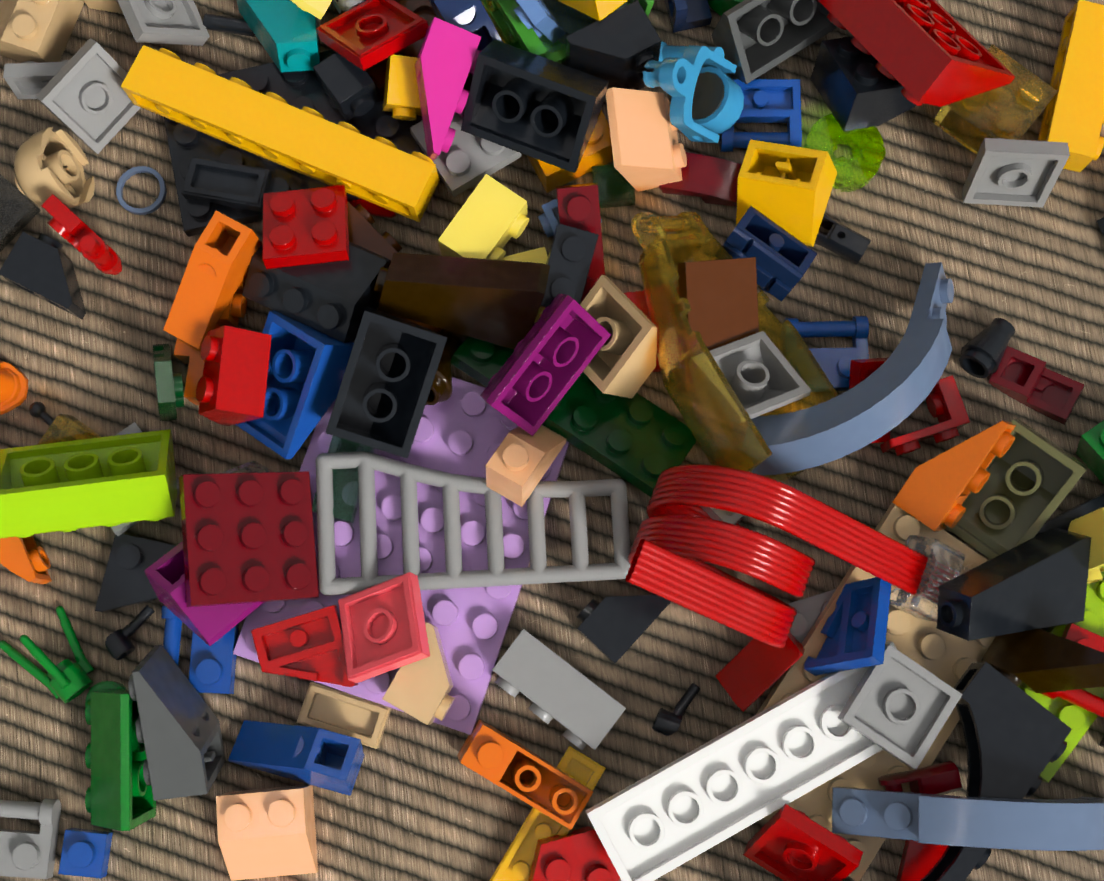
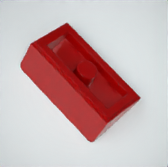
M791 633L787 635L788 639L785 641L786 644L783 648H776L753 638L715 675L734 703L743 712L803 656L805 651L803 645Z

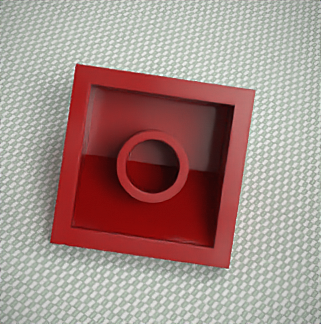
M227 325L207 332L202 341L200 351L201 358L204 360L203 376L199 379L196 387V399L200 402L198 414L224 426L263 418L272 335Z

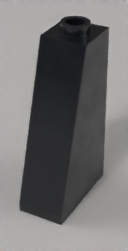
M1053 528L940 585L936 628L971 641L1084 621L1091 537Z

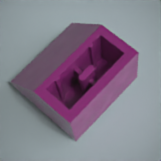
M183 541L144 570L159 601L209 646H212L264 603L187 607Z

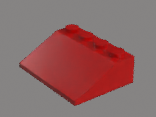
M818 0L829 11L827 18L837 27L848 30L854 36L851 39L852 44L863 53L872 55L878 61L876 68L889 79L897 80L903 86L901 90L902 95L917 106L925 103L942 107L1008 85L1015 78L997 58L936 0Z

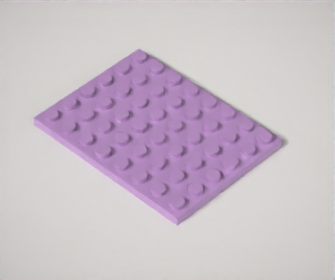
M452 377L451 397L446 401L437 402L435 405H425L408 459L327 434L326 429L335 401L332 403L315 427L299 471H309L318 590L315 463L317 456L322 453L367 451L438 471L486 478L485 465L507 434L517 428L518 425L485 402L480 396L485 387ZM566 441V444L540 481L558 480L570 444L568 441ZM358 468L333 469L336 578L361 577ZM374 470L378 576L403 574L400 477ZM417 482L420 573L446 572L442 488ZM459 491L463 571L488 570L485 496L483 494ZM501 496L505 569L527 568L530 564L527 501L521 507ZM543 498V501H544V519H545V516H546V513H547V510H548V507H549L551 498ZM522 585L420 590L425 622L436 626L439 631L453 683L449 695L455 698L444 719L441 721L435 718L434 723L471 735ZM319 590V597L314 599L264 602L245 618L233 654L259 663L251 630L332 605L337 606L340 617L338 600L352 594L326 596ZM399 668L359 682L357 686L353 687L314 681L402 711L382 699Z

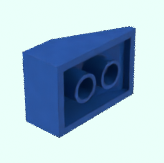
M269 311L262 332L272 335L263 418L235 425L284 459H292L337 398L354 343L351 341L343 343L283 314Z

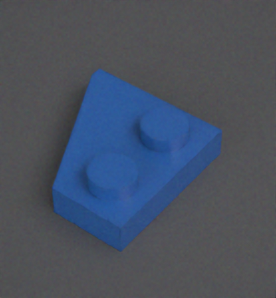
M878 577L845 584L836 602L835 611L828 617L821 630V633L827 636L816 659L810 656L807 657L804 669L817 676L883 664L892 584Z

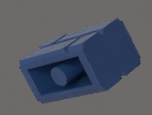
M750 206L716 255L721 259L756 257L757 285L763 291L770 293L782 302L803 277L817 253Z

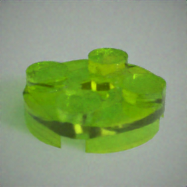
M832 113L822 117L811 127L804 143V148L828 151L837 170L833 188L842 189L841 192L856 191L867 185L875 177L886 154L883 139L875 126L843 131ZM837 144L849 146L852 150L850 152L852 159L847 160L844 156L837 158L834 155L838 148Z

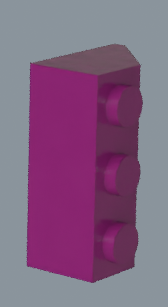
M558 294L552 303L543 310L540 318L525 338L517 344L514 352L498 373L490 379L488 386L480 396L485 402L533 436L611 334L572 297L566 294Z

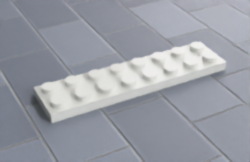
M891 641L885 642V644H890V645L893 646L895 649H897V648L895 647V645H894L893 642H891ZM869 667L834 672L822 677L585 810L621 881H654L782 808L785 804H789L883 750L837 718Z

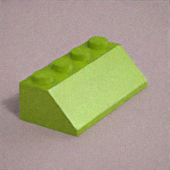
M171 429L0 449V538H26L40 533L72 532L80 528L96 526L113 527L127 522L159 521L167 517H175L177 483Z

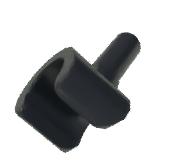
M148 605L129 625L111 633L106 638L105 646L114 659L121 660L135 650V646L129 637L135 634L155 612Z
M692 683L676 704L673 712L660 708L652 729L666 736L675 733L680 727L682 716L686 712L685 710L698 694L700 688Z

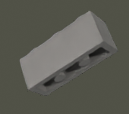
M525 629L521 631L492 669L499 675L495 681L498 686L514 698L519 692L529 698L533 703L528 709L547 724L553 718L567 728L562 735L582 751L586 745L596 750L626 709Z

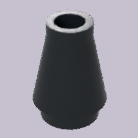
M995 318L988 327L962 347L961 357L959 358L961 367L967 373L977 378H986L989 374L995 373L998 370L1008 343L1015 333L1013 325L1005 319Z

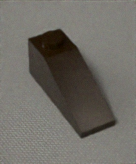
M1041 629L995 636L981 660L990 664L1016 686H1021L1035 693L1104 687L1103 652Z

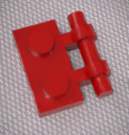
M54 194L41 205L53 216L47 223L82 253L88 261L94 263L97 269L104 274L118 275L122 271L119 255Z

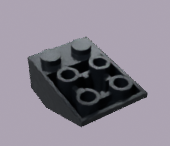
M854 36L823 40L810 78L843 131L880 126L917 106L902 95L901 90L903 86L897 80L889 79L876 68L878 61L872 55L863 53L852 44L851 39Z

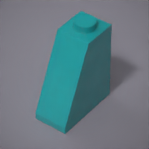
M237 0L239 13L280 72L314 70L313 67L320 63L319 36L316 29L318 28L317 17L301 10L290 0Z

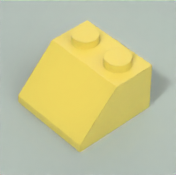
M486 174L439 237L438 243L441 255L503 260L506 251L503 250L504 246L511 237L517 239L528 225L527 201Z

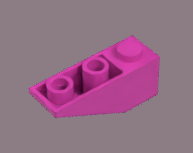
M436 17L433 18L428 26L415 63L427 156L433 161L440 155L441 151L448 153L456 130L450 128L454 113L456 112L461 115L466 105L470 91L464 89L468 74L474 75L478 54L481 52L477 50L481 36Z

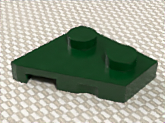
M169 343L153 345V359L160 421L177 420L176 408L184 407L182 374L172 372Z

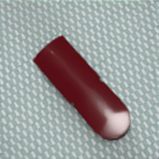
M952 761L917 770L888 774L878 778L879 785L884 786L886 791L903 792L902 783L909 782L911 793L944 795L959 791L962 788L959 770Z

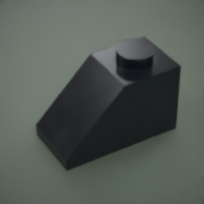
M22 232L1 267L0 275L13 285L83 319L86 310L73 263L60 251L63 245L42 233L37 239Z
M658 595L605 597L599 604L593 598L577 616L582 622L577 630L615 664L671 601Z

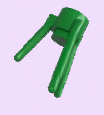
M63 606L56 607V613L76 663H72L67 658L55 665L27 635H21L19 638L20 642L48 672L47 674L6 641L0 640V648L45 685L56 699L60 698L66 704L78 697L93 684L88 674L94 668L86 659Z

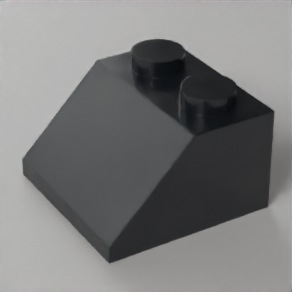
M637 0L606 16L601 21H596L566 36V66L609 81L608 88H634V90H639L646 87L643 81V71H654V69H646L644 67L645 64L650 60L659 61L661 39Z

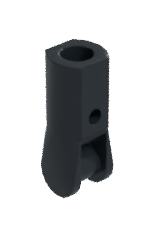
M824 213L820 226L829 230V233L825 236L818 232L815 244L857 265L871 240L838 223Z

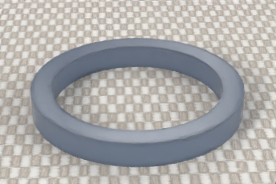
M137 166L127 170L119 178L116 186V196L119 203L128 212L136 215H146L156 211L163 204L167 193L163 177L156 170L146 166ZM138 173L151 174L158 179L160 184L158 198L152 205L145 208L131 207L123 198V187L126 181Z

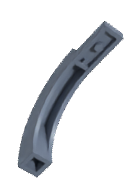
M942 262L925 263L906 332L891 356L869 377L841 395L821 404L790 413L758 416L750 420L741 449L752 473L759 475L790 473L817 467L840 459L881 438L905 420L926 399L943 374L952 352V345L946 328L947 303L953 302L954 286L951 278L946 279Z
M833 787L832 833L977 848L1044 851L1104 850V798L1082 796L1073 799H1008Z

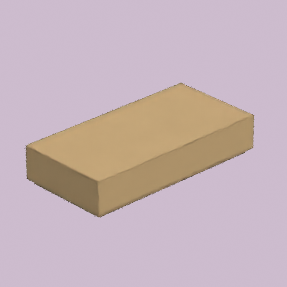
M310 682L296 723L361 739L362 745L378 749L392 708L316 682Z

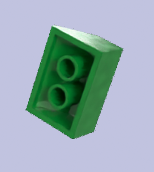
M129 688L91 692V699L87 701L85 708L86 723L91 725V743H88L85 752L86 766L88 769H91V786L88 787L85 796L86 810L88 813H91V825L118 831H130L156 816V801L153 799L151 785H146L143 776L144 760L147 759L144 743L140 744L136 735V720L139 717L137 701H132Z

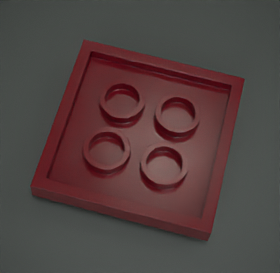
M309 471L183 474L179 477L187 607L301 600L319 597Z

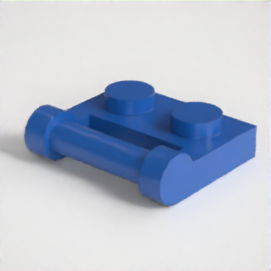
M733 79L741 87L744 95L743 110L736 123H787V132H734L733 125L730 129L720 134V152H733V148H747L750 139L801 147L800 79H754L748 84L739 79Z
M854 316L850 321L799 322L798 318L784 319V356L812 390L811 392L849 390L851 360L869 359L867 316ZM852 337L853 347L799 349V338Z
M162 606L161 619H165L163 647L179 667L182 621L166 606ZM239 623L212 646L206 644L194 632L192 633L188 680L198 693L234 694L237 655H234L233 651L238 640Z

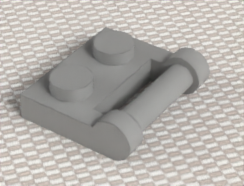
M45 798L42 803L0 800V817L39 820L41 824L40 832L0 829V876L49 879L53 877L61 815V802L59 799Z

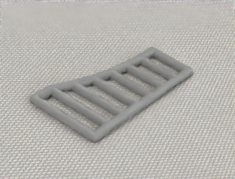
M367 451L322 453L316 458L319 590L323 595L354 594L400 576H378L374 470L400 477L403 574L411 572L417 575L420 590L625 579L630 568L628 554L631 550L627 486L622 479L540 481L527 499L530 567L505 569L502 495L486 486V478L438 471ZM358 468L361 577L336 578L333 469ZM417 482L442 488L446 572L420 573ZM459 491L483 494L485 496L488 570L463 571ZM610 496L615 563L589 564L585 497ZM543 498H569L572 565L547 566Z

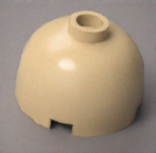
M48 127L27 138L15 153L14 172L18 190L39 207H42L41 205L52 194L69 209L89 202L94 195L95 182L93 176L87 181L85 179L83 166L89 164L85 153L66 131L60 129L53 132V127Z

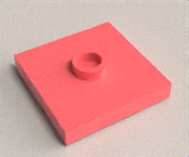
M408 572L338 600L349 681L359 683L430 657L417 575Z

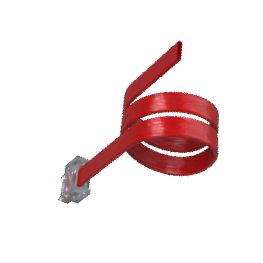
M690 464L668 468L659 475L646 509L649 518L641 522L635 541L628 554L630 568L625 580L776 648H783L786 644L785 641L788 639L787 635L790 633L797 610L778 598L707 563L744 573L801 598L804 595L806 584H808V578H810L815 560L778 540L739 524L734 525L714 520L700 506L742 514L771 524L896 586L897 588L891 591L890 605L923 620L937 623L939 586L970 569L963 566L965 560L963 553L934 538L910 535L905 546L823 502L777 480L735 468Z

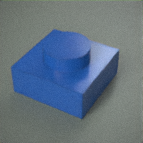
M77 828L66 829L58 874L91 878L107 876L113 832Z

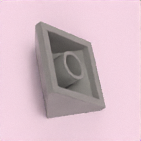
M764 331L697 355L693 361L706 416L709 419L743 423L805 398L812 391Z

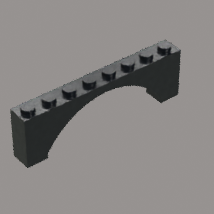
M987 662L971 663L954 686V689L963 694L956 707L962 723L967 749L968 778L966 796L1008 799L1028 798L1040 786L1042 782L1040 774L1049 762L1056 761L1067 747L1065 739L1072 729ZM948 845L939 861L920 881H965L973 869L977 870L984 865L992 850L991 848Z

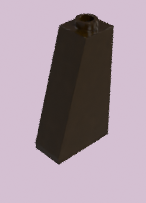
M394 252L389 269L380 267L374 291L382 293L378 306L379 311L515 350L517 344L525 338L533 327L545 295L550 265Z

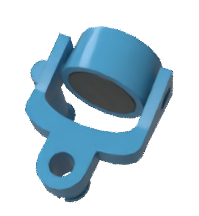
M662 41L659 61L650 60L644 66L646 69H654L653 72L643 71L645 85L649 88L661 87L663 91L672 96L669 114L670 122L690 141L718 143L720 137L718 134L730 129L736 123L744 106V95L741 87L725 74H735L737 65L724 58V50L721 47L667 45L666 42Z

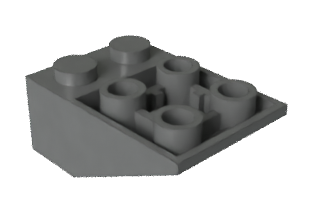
M155 645L132 671L128 683L130 697L132 701H137L139 717L136 720L137 739L140 744L144 743L147 758L143 764L144 781L147 786L151 785L154 801L208 794L226 761L220 721L162 645Z

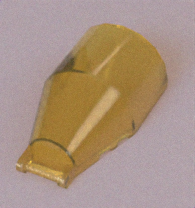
M651 212L637 213L632 218L631 229L644 250L640 255L638 264L650 321L657 327V356L663 385L711 465L752 472L760 463L771 456L772 452L706 347L700 332H692L686 316L692 309L688 299H680L677 263L733 259V257L709 232L696 212H681L677 216H655ZM762 290L757 293L759 332L764 331L812 390L809 396L760 416L795 412L839 396L797 329L788 319L782 324L766 307L765 304L770 300ZM804 470L762 476L784 482Z

